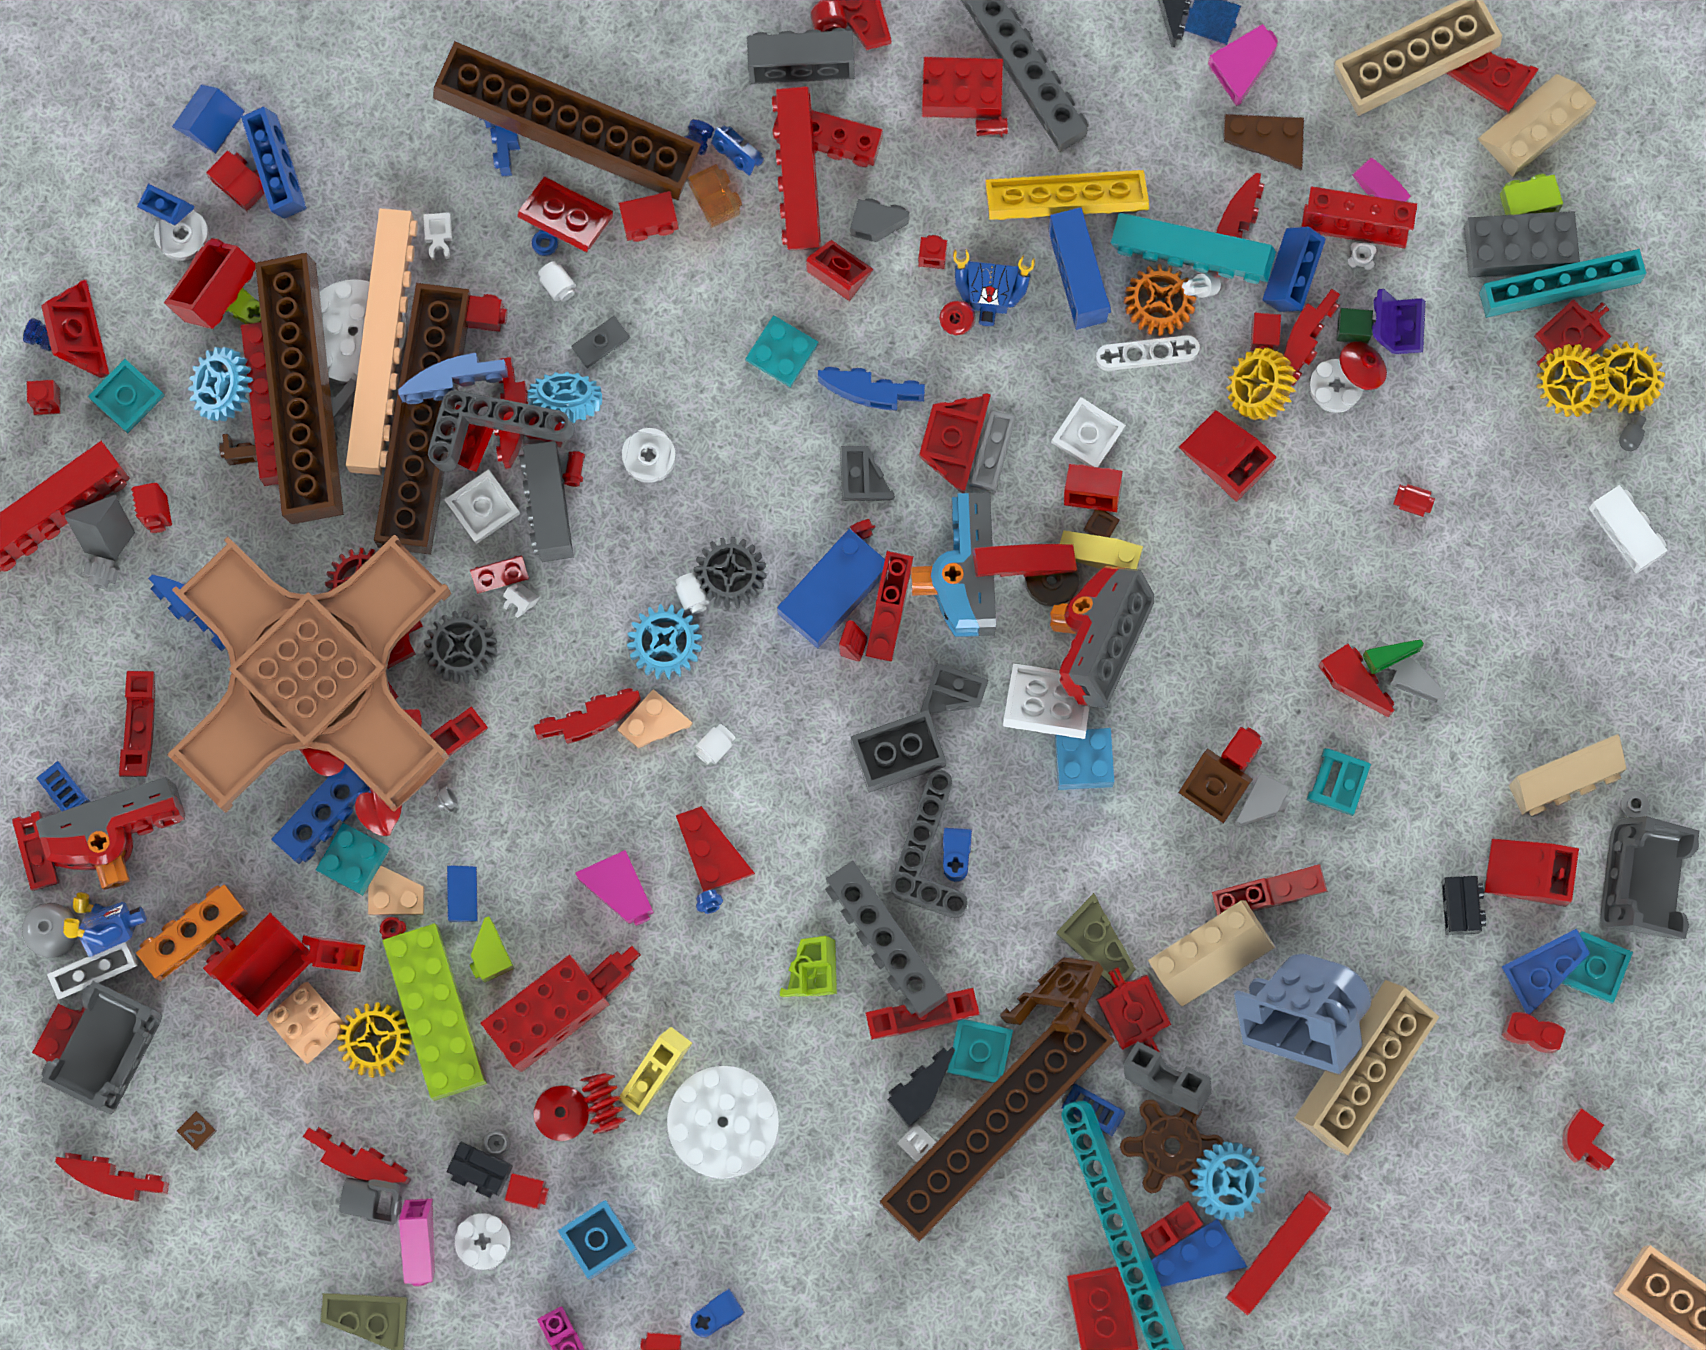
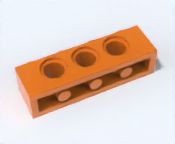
M226 885L213 887L206 893L207 898L201 903L195 902L184 910L183 913L185 915L179 920L169 921L162 927V933L155 938H147L139 945L141 949L136 954L156 980L162 981L215 940L214 937L216 935H221L248 914ZM217 907L219 909L218 917L212 921L207 920L208 910ZM192 924L196 925V934L193 937L186 938L184 933L186 927ZM170 941L174 942V951L169 955H164L162 951L164 944Z

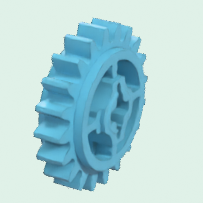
M214 347L213 351H206V358H198L199 367L193 366V370L196 373L194 376L189 377L193 381V385L188 390L194 392L190 401L197 402L194 410L200 411V416L213 421H227V417L235 418V411L242 412V402L248 403L245 395L252 392V389L248 387V383L253 381V378L247 377L251 367L244 366L247 359L242 358L240 352L226 347ZM223 365H226L228 371L224 370Z
M554 372V375L551 376L545 374L543 380L536 378L535 384H530L528 404L562 411L573 423L578 419L585 421L586 415L594 416V411L600 410V405H602L601 387L597 386L596 381L589 382V376L581 377L579 373L569 374V372H565L564 374H558Z
M659 604L657 613L649 607L648 617L640 613L638 615L641 623H631L632 627L636 630V632H628V637L635 640L627 644L628 649L635 650L630 654L631 660L639 659L636 667L640 669L646 666L645 674L647 676L654 670L656 679H659L661 674L665 672L667 679L670 680L672 671H675L681 677L680 668L684 667L690 671L691 667L688 661H698V657L693 652L702 651V647L695 644L702 641V635L694 634L700 629L699 625H690L693 622L692 615L683 618L685 614L683 608L675 614L673 605H670L668 611L665 612L662 604ZM669 622L676 625L674 627L661 628L656 624ZM648 631L653 640L650 648L645 652L643 640ZM685 632L687 643L684 651L681 652L678 649L677 642L680 639L679 636ZM662 637H663L665 640H667V639L669 638L670 645H669V646H666L665 644H662V645H661L660 639H661ZM661 656H669L674 660L668 662H660L654 659L656 657L659 658Z
M1225 1141L1222 1146L1213 1144V1152L1204 1150L1206 1160L1197 1158L1196 1161L1201 1168L1192 1169V1172L1198 1175V1179L1190 1181V1184L1198 1186V1189L1192 1195L1201 1197L1197 1205L1206 1207V1214H1214L1215 1218L1223 1220L1225 1217V1219L1233 1221L1235 1216L1244 1218L1243 1210L1253 1212L1251 1202L1260 1204L1261 1201L1256 1194L1265 1193V1190L1259 1187V1183L1266 1181L1265 1177L1259 1176V1173L1265 1168L1264 1166L1255 1165L1259 1160V1156L1251 1155V1148H1243V1145L1234 1142L1232 1145L1231 1142ZM1228 1159H1234L1239 1164L1236 1167H1228L1223 1162ZM1221 1195H1230L1234 1200L1222 1203L1218 1198Z

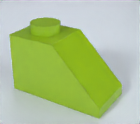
M489 916L484 918L471 952L473 963L469 965L475 978L481 977L482 981L486 983L515 968L492 919Z

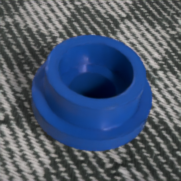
M540 230L532 238V248L540 256L552 255L558 248V239ZM542 240L550 241L548 247H542L540 243Z
M716 890L705 891L696 897V908L699 912H704L705 914L713 913L720 908L723 902L722 896L717 894Z

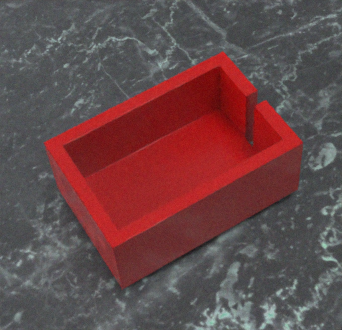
M924 57L922 117L999 119L1002 111L1003 59Z
M208 240L164 301V304L184 322L213 329L222 321L223 314L228 307L237 300L238 293L243 286L252 279L253 272L256 269L255 262L238 246Z
M270 912L211 973L258 1017L310 964L301 958L302 954L308 955L310 950Z

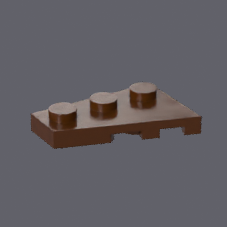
M1225 114L1223 142L1252 153L1256 152L1269 157L1271 160L1286 163L1302 171L1304 118Z

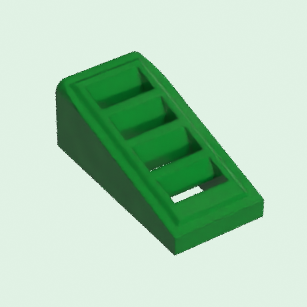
M1420 639L1365 650L1363 658L1371 673L1376 674L1420 652L1424 643Z

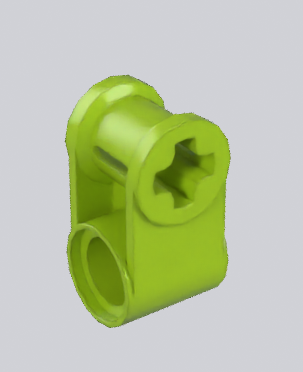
M242 288L238 293L237 300L228 307L226 312L230 311L233 314V318L240 320L244 324L261 322L259 301Z

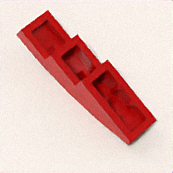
M1073 544L1005 545L980 547L972 550L976 577L1000 575V577L1024 575V577L1077 571Z

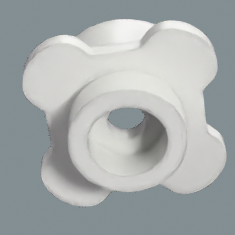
M1352 243L1350 246L1352 253L1348 259L1349 266L1352 268L1359 266L1364 267L1365 270H1371L1374 267L1373 256L1376 254V247L1366 243Z

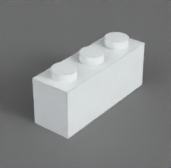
M1619 485L1594 501L1589 510L1637 574L1661 558L1668 550L1665 548L1666 543L1663 537L1658 533L1655 534L1649 526L1650 520L1647 515L1642 511L1639 512L1633 504L1634 498L1631 493L1626 489L1623 490Z
M128 940L92 957H86L51 972L47 976L59 1000L85 989L86 986L91 985L92 981L101 982L136 967L139 963Z

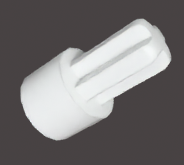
M1212 272L1197 274L1193 279L1182 284L1185 295H1196L1201 298L1216 295L1221 287L1219 277Z

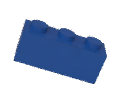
M1310 227L1286 228L1262 301L1279 312L1302 311L1326 238Z

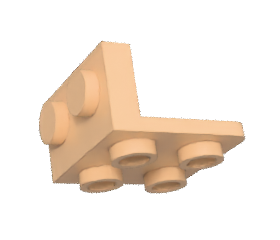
M304 982L267 1016L268 1022L307 1065L331 1044L338 1035L344 1032L340 1028L341 1024L348 1026L308 982Z

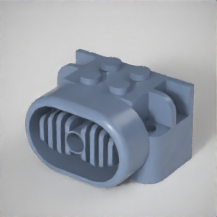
M1295 954L1282 964L1270 980L1255 978L1249 984L1250 994L1238 990L1234 993L1244 1045L1339 1075L1363 1045L1359 1021L1370 1009L1371 994L1363 979L1356 972L1342 964L1308 954Z

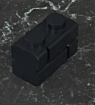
M1478 876L1444 877L1441 883L1445 934H1479L1482 931V927L1486 926L1485 910H1480V899H1484L1483 883H1478Z
M460 1141L446 1172L452 1175L451 1181L464 1187L469 1182L477 1186L475 1192L491 1199L492 1194L500 1196L513 1165Z

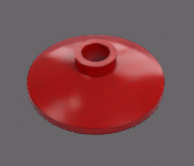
M1351 342L1341 350L1340 366L1351 383L1361 389L1375 390L1385 382L1387 376L1385 362L1373 347L1363 342Z
M564 1085L554 1086L544 1091L537 1099L534 1107V1121L538 1130L545 1137L555 1141H567L578 1136L586 1127L589 1119L587 1112L589 1107L585 1103L584 1096L578 1090ZM560 1107L566 1111L565 1115L561 1118L555 1114L556 1110Z

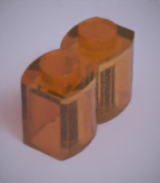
M717 164L688 177V184L711 228L739 216V207L742 206L737 192L732 193L727 185L731 183L725 169L720 170Z

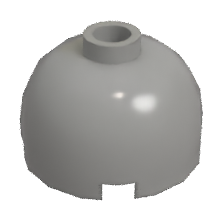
M44 903L32 908L25 916L22 924V937L27 947L36 955L45 958H56L68 953L77 937H66L63 933V926L66 918L76 919L74 914L65 906L56 903Z

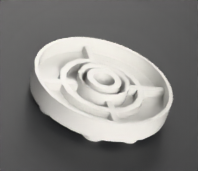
M344 280L331 284L319 292L329 380L338 384L346 385L350 378L357 382L369 281ZM402 313L401 322L405 323L404 337L399 338L398 348H401L402 351L401 358L405 351L408 335V326L404 313ZM357 327L358 333L353 336L348 333L350 328Z
M716 1066L695 1073L678 1088L669 1106L667 1129L675 1152L688 1167L707 1177L729 1179L751 1172L768 1157L778 1136L779 1115L772 1094L760 1079L740 1068ZM720 1117H726L728 1119V1125L726 1127H720L718 1125V1119Z

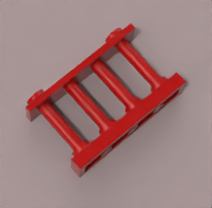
M1311 186L1308 204L1304 206L1301 227H1310L1320 235L1405 249L1408 232L1414 229L1418 203Z

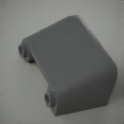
M1648 816L1618 820L1614 824L1610 835L1600 913L1602 925L1616 930L1677 940L1686 939L1689 929L1688 918L1684 913L1676 911L1682 859H1688L1697 852L1700 831Z
M92 981L91 985L86 986L81 995L85 1011L60 1059L55 1058L53 1061H48L42 1070L43 1078L41 1082L111 1115L117 1109L161 1023L162 1014Z

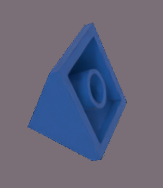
M201 84L172 128L216 154L241 116L245 113V110L219 88Z

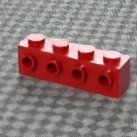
M812 110L815 153L817 151L827 153V156L834 160L849 159L859 167L875 165L883 139V129ZM778 114L775 123H778ZM773 127V130H772V132H773V139H775L774 127Z

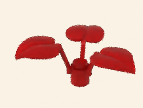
M403 709L422 728L420 710ZM312 748L301 749L310 767L318 774L332 776L339 773L345 766V762L328 751ZM370 788L371 792L362 793L356 799L355 811L357 817L373 833L389 836L400 818L402 805L393 812Z

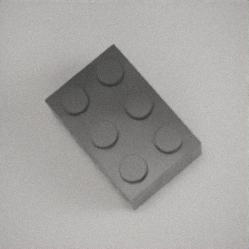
M929 710L850 736L851 745L868 793L946 767V758Z

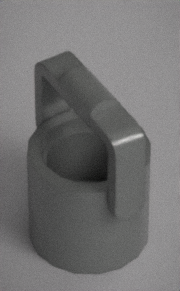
M346 1178L340 1197V1213L364 1217L368 1221L387 1225H394L402 1207V1197L400 1196V1186L398 1184L374 1179L365 1181ZM381 1191L393 1193L390 1206L391 1215L377 1213Z

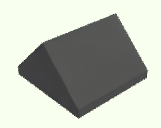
M116 494L65 514V518L84 553L115 561L135 534Z

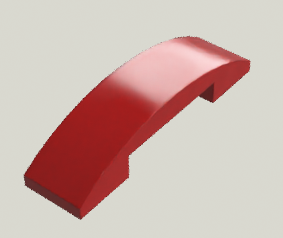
M127 671L125 686L127 705L124 744L120 752L119 777H147L153 746L155 672Z
M974 988L947 993V1000L921 1018L918 1017L916 1012L911 1015L905 1005L890 1006L865 1012L871 1040L924 1030L980 1015Z

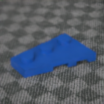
M1574 929L1502 966L1525 1012L1531 1015L1590 955V952L1578 929Z
M1218 1219L1151 1260L1161 1287L1247 1268V1265Z

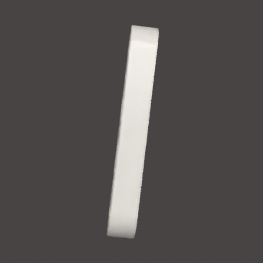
M1188 335L1108 344L1098 349L1096 363L1104 371L1189 362L1197 357L1200 345L1195 337ZM1173 343L1176 344L1175 349L1183 348L1184 343H1189L1190 347L1195 348L1191 350V354H1186L1185 350L1176 351V357L1172 356ZM1159 345L1164 346L1168 350V355L1165 358H1158L1154 355L1153 349ZM1130 349H1138L1142 357L1139 361H1131L1127 357V352ZM1119 350H1123L1122 359L1124 363H1119L1120 357L1113 358L1110 364H1106L1104 359L1101 360L1105 352H1109L1110 356H1119Z

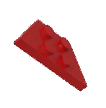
M82 280L43 303L41 308L52 354L99 378H105L109 375L106 357L87 280Z
M988 393L982 394L980 397L961 398L950 403L941 402L933 404L920 449L919 458L961 493H965L991 398V394Z

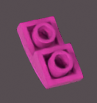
M1369 158L1352 174L1367 195L1373 194L1375 197L1405 202L1411 197L1397 179L1373 158Z
M562 1306L537 1319L553 1350H585Z

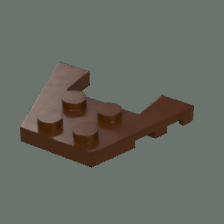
M1063 957L1037 980L1040 985L1031 993L1024 992L1017 998L1020 1002L1011 1011L1006 1008L999 1016L1005 1023L1021 1025L1037 1004L1062 1007L1051 1024L1057 1031L1073 1033L1104 969L1097 961Z

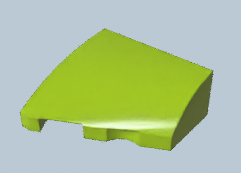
M819 936L800 940L797 948V957L791 962L788 970L791 972L788 990L781 988V997L837 994L836 942L834 939L828 936Z

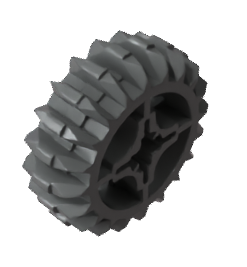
M722 537L720 538V546H717L714 541L710 542L712 551H709L707 548L702 549V553L706 558H696V562L701 566L694 567V573L699 575L696 579L702 581L703 584L700 588L707 592L706 597L709 601L716 597L714 606L719 607L721 601H724L725 609L728 610L730 602H735L736 609H739V600L743 599L745 604L749 605L751 603L748 597L749 594L754 598L759 596L754 588L764 589V583L759 580L767 578V574L761 571L766 568V563L758 562L762 558L761 552L753 554L756 549L755 545L752 544L745 548V539H742L739 545H737L735 537H731L730 544H726L725 538ZM727 554L724 563L710 567L716 558ZM736 554L746 558L753 570H746V567L739 566L736 563ZM732 561L734 573L730 578L729 584L726 572H728ZM708 575L724 581L725 590L721 591L715 588L709 581ZM750 579L744 588L733 592L734 585L737 582Z
M453 611V619L449 620L446 615H443L444 623L442 625L437 621L433 623L437 631H427L428 636L433 638V640L427 639L424 641V645L430 648L424 651V655L432 657L427 663L429 667L436 666L434 669L436 675L444 672L442 676L444 681H448L451 675H453L454 684H458L460 676H463V680L467 684L470 681L468 675L472 674L475 680H478L480 677L477 671L480 669L486 674L488 669L484 664H494V660L488 655H496L497 649L489 646L497 644V639L490 637L494 633L492 628L485 629L488 624L485 619L478 623L479 616L477 614L472 615L469 620L467 611H463L461 618H459L456 611ZM460 627L472 629L470 632L466 631L462 635H455L451 632V630ZM480 635L482 638V650L477 657L471 649L472 645L476 642L475 638ZM444 637L450 646L445 653L446 657L441 660L439 646ZM453 640L456 643L461 642V644L465 642L464 645L468 654L465 651L460 652V650L456 652L457 649ZM460 659H466L471 663L464 667L450 666L451 663H455Z

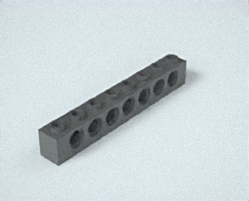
M961 0L998 59H1003L1004 68L1058 151L1062 152L1086 138L1089 124L1082 113H1077L1073 107L1075 103L1069 92L1064 93L1060 87L1061 81L1054 70H1049L1046 65L1045 55L1040 49H1035L1032 44L1033 38L1027 28L1022 29L1018 22L1019 16L1013 7L1009 8L1004 0ZM989 9H996L999 14L991 16L987 14V11ZM1003 30H1009L1013 33V35L1009 37H1004L1000 34V32ZM1017 51H1023L1027 54V56L1024 58H1018L1014 55V53ZM1031 72H1036L1040 74L1041 77L1038 79H1031L1028 77V74ZM1049 93L1052 94L1055 98L1053 100L1047 101L1044 100L1041 96L1043 94ZM1065 115L1068 117V120L1066 122H1059L1055 117Z

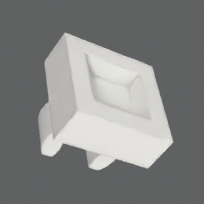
M518 582L508 587L503 597L507 600L504 603V609L507 610L512 604L516 605L518 611L515 617L518 618L528 609L534 607L540 597Z
M916 1123L897 1144L917 1163L937 1142Z

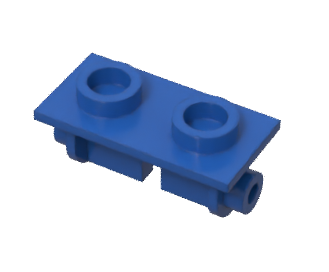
M731 126L717 127L711 144L719 153L724 154L730 159L737 169L744 171L750 176L755 165L758 167L764 161V158L761 156L762 153L749 142L741 147L740 144L743 143L744 138L734 131Z

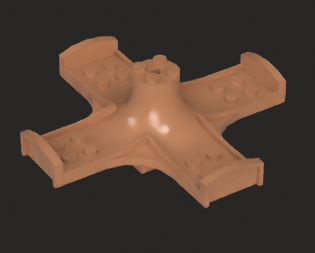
M394 535L347 581L332 591L311 595L309 592L305 595L292 593L270 579L227 536L224 539L227 545L180 590L175 586L172 591L220 638L227 649L231 665L228 668L231 672L228 689L217 706L167 755L220 809L227 813L234 806L232 802L276 759L285 753L304 748L328 751L345 762L394 812L438 771L449 756L398 705L390 693L386 674L389 656L396 643L441 599L445 601L452 594L445 583L442 585L401 544L399 538Z

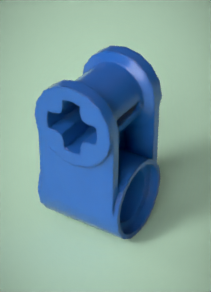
M944 828L943 870L944 875L950 881L960 882L967 876L972 829ZM953 862H959V867H961L958 868L957 873L952 872Z
M728 1289L696 1311L690 1319V1326L697 1336L708 1337L722 1327L731 1324L745 1312L731 1290ZM702 1316L704 1320L708 1318L711 1320L708 1322L709 1328L707 1330H704L702 1327L696 1328L699 1324L697 1320L699 1317Z

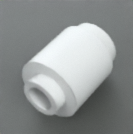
M552 261L539 270L540 282L554 301L561 300L565 302L574 295L575 292L573 290L576 285L562 265Z
M694 572L685 574L675 580L677 584L675 589L685 612H691L692 615L705 611L707 609L706 605L710 602L706 597V591L700 588L703 584L702 581L696 579L697 576Z
M719 724L716 728L713 727L696 745L698 749L696 755L707 765L710 762L716 764L733 746L732 742L736 738L726 727Z

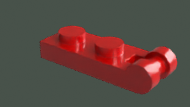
M40 811L33 812L31 816L26 818L20 816L12 819L30 890L32 891L59 884L54 862L47 861L36 826V821L42 818ZM34 827L35 832L26 835V829Z

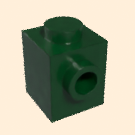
M1341 308L1337 320L1336 341L1363 342L1368 344L1373 335V323L1376 322V319H1373V310Z

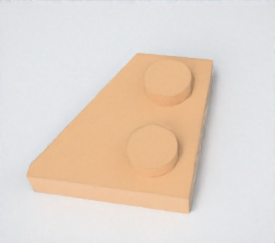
M653 689L617 730L633 745L641 748L655 740L668 737L672 733L690 728L693 723Z
M380 866L368 886V915H424V887Z

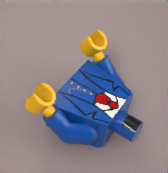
M955 249L953 251V258L957 263L955 266V286L962 300L969 303L974 310L980 311V325L994 326L996 313L1007 314L1008 308L1015 307L1026 294L1031 277L1029 272L1036 264L1035 259H1032L1030 267L1023 265L1024 255L1018 262L1019 267L969 261L967 249H965L966 256L963 259L956 257Z
M78 892L76 897L73 898V909L77 913L86 914L80 928L79 920L66 918L64 920L63 933L68 938L79 936L88 956L92 957L130 940L135 927L147 922V918L142 907L129 911L125 902L108 907L97 903L92 905L89 904L90 896L87 893Z

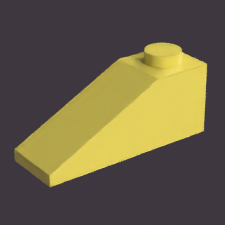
M1063 530L1060 544H1073L1076 562L1102 569L1105 566L1137 569L1143 546L1115 538Z
M672 1027L668 1028L658 1037L620 1094L621 1099L619 1101L640 1116L693 1043Z

